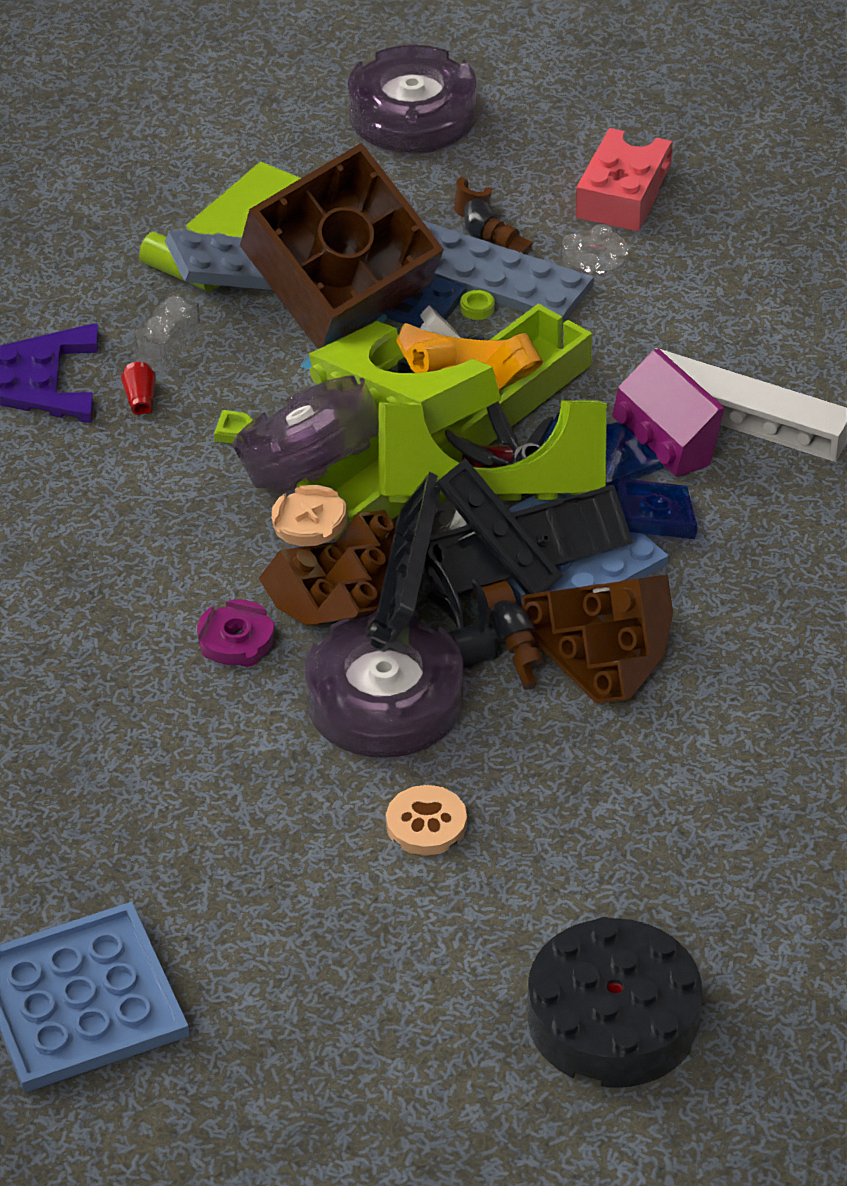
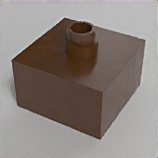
M363 143L356 145L250 208L240 243L242 250L318 349L355 332L386 313L387 310L428 287L444 252V248Z

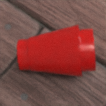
M145 362L128 364L121 375V382L131 411L135 415L149 414L152 411L156 374L151 366Z

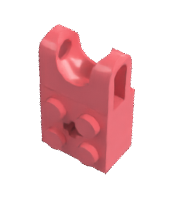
M609 128L576 187V218L640 231L671 166L673 141L656 138L650 145L635 147L623 140L625 131Z

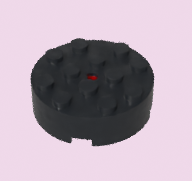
M601 917L563 930L550 939L537 954L532 963L528 978L529 1031L542 1056L565 1075L574 1078L576 1073L588 1078L601 1080V1087H633L652 1082L670 1073L691 1052V1045L700 1026L702 981L692 956L671 935L643 922Z

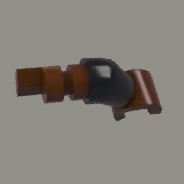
M460 177L457 180L454 210L458 215L464 217L466 231L474 238L485 240L492 244L496 243L498 246L527 255L532 248L533 242L520 236L518 229L508 224L505 225L504 222L499 220L498 215L491 211L492 187H485L483 192H476L468 189L467 179Z
M506 580L481 586L489 606L490 622L487 624L488 628L493 627L501 644L507 645L510 653H515L512 661L523 689L535 688L537 683L532 669L541 665L543 659L539 649L533 647L536 643L533 636L535 627L529 614L523 608L516 605L514 593ZM472 589L471 593L473 595V598L477 599L475 590Z

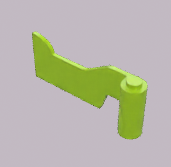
M260 161L186 225V228L201 234L214 235L221 233L232 237H242L249 209L301 178ZM157 232L149 233L140 246V261L184 281L165 243L166 236ZM189 283L207 292H211L214 288L221 286Z

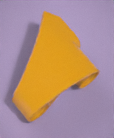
M405 323L396 339L398 346L414 373L441 370L475 359L493 367L499 391L531 374L543 362L526 333L518 334L508 340H473L440 335Z

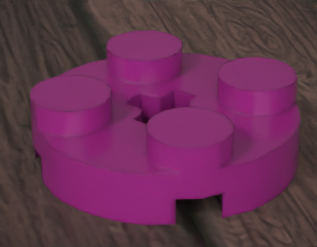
M249 600L226 601V607L217 610L212 606L201 615L197 624L198 642L202 655L205 658L226 665L254 666L259 662L260 657L264 656L271 649L275 639L274 623L267 616V610L260 604ZM236 629L242 630V633L239 635L228 634L234 633Z

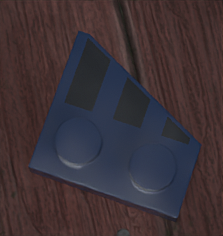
M434 277L428 287L387 310L384 314L387 316V319L421 328L424 321L420 314L430 305L441 317L447 320L460 304L461 297L467 293L466 286Z

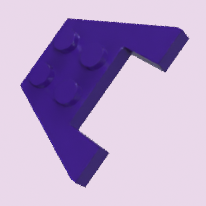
M98 323L0 345V405L26 411L35 408L49 411L51 416L62 418L65 414L78 417L80 422L92 423V392L57 393L61 354L97 353L99 339Z

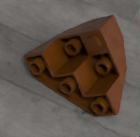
M385 510L358 513L336 542L280 550L261 574L259 580L276 608L307 626L376 614L396 526Z
M668 574L521 595L522 607L529 614L535 627L533 636L536 644L595 703L631 699L665 655L673 617Z

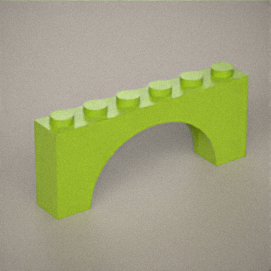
M380 321L374 322L308 354L312 366L310 367V375L317 386L379 413V403L416 402L422 404L425 423L430 435L501 400L493 367L475 359L431 372H389L388 370L396 365L400 359L404 358V355L396 342L398 337L397 329Z
M598 400L561 401L559 418L553 432L546 442L533 454L508 466L498 468L474 467V469L493 492L499 494L500 500H522V494L534 493L535 499L556 500L558 499V493H572V496L606 487L607 403ZM416 402L379 403V493L389 496V502H407L429 472L437 475L438 481L459 463L445 454L431 437L425 423L422 404ZM440 491L438 502L448 501Z

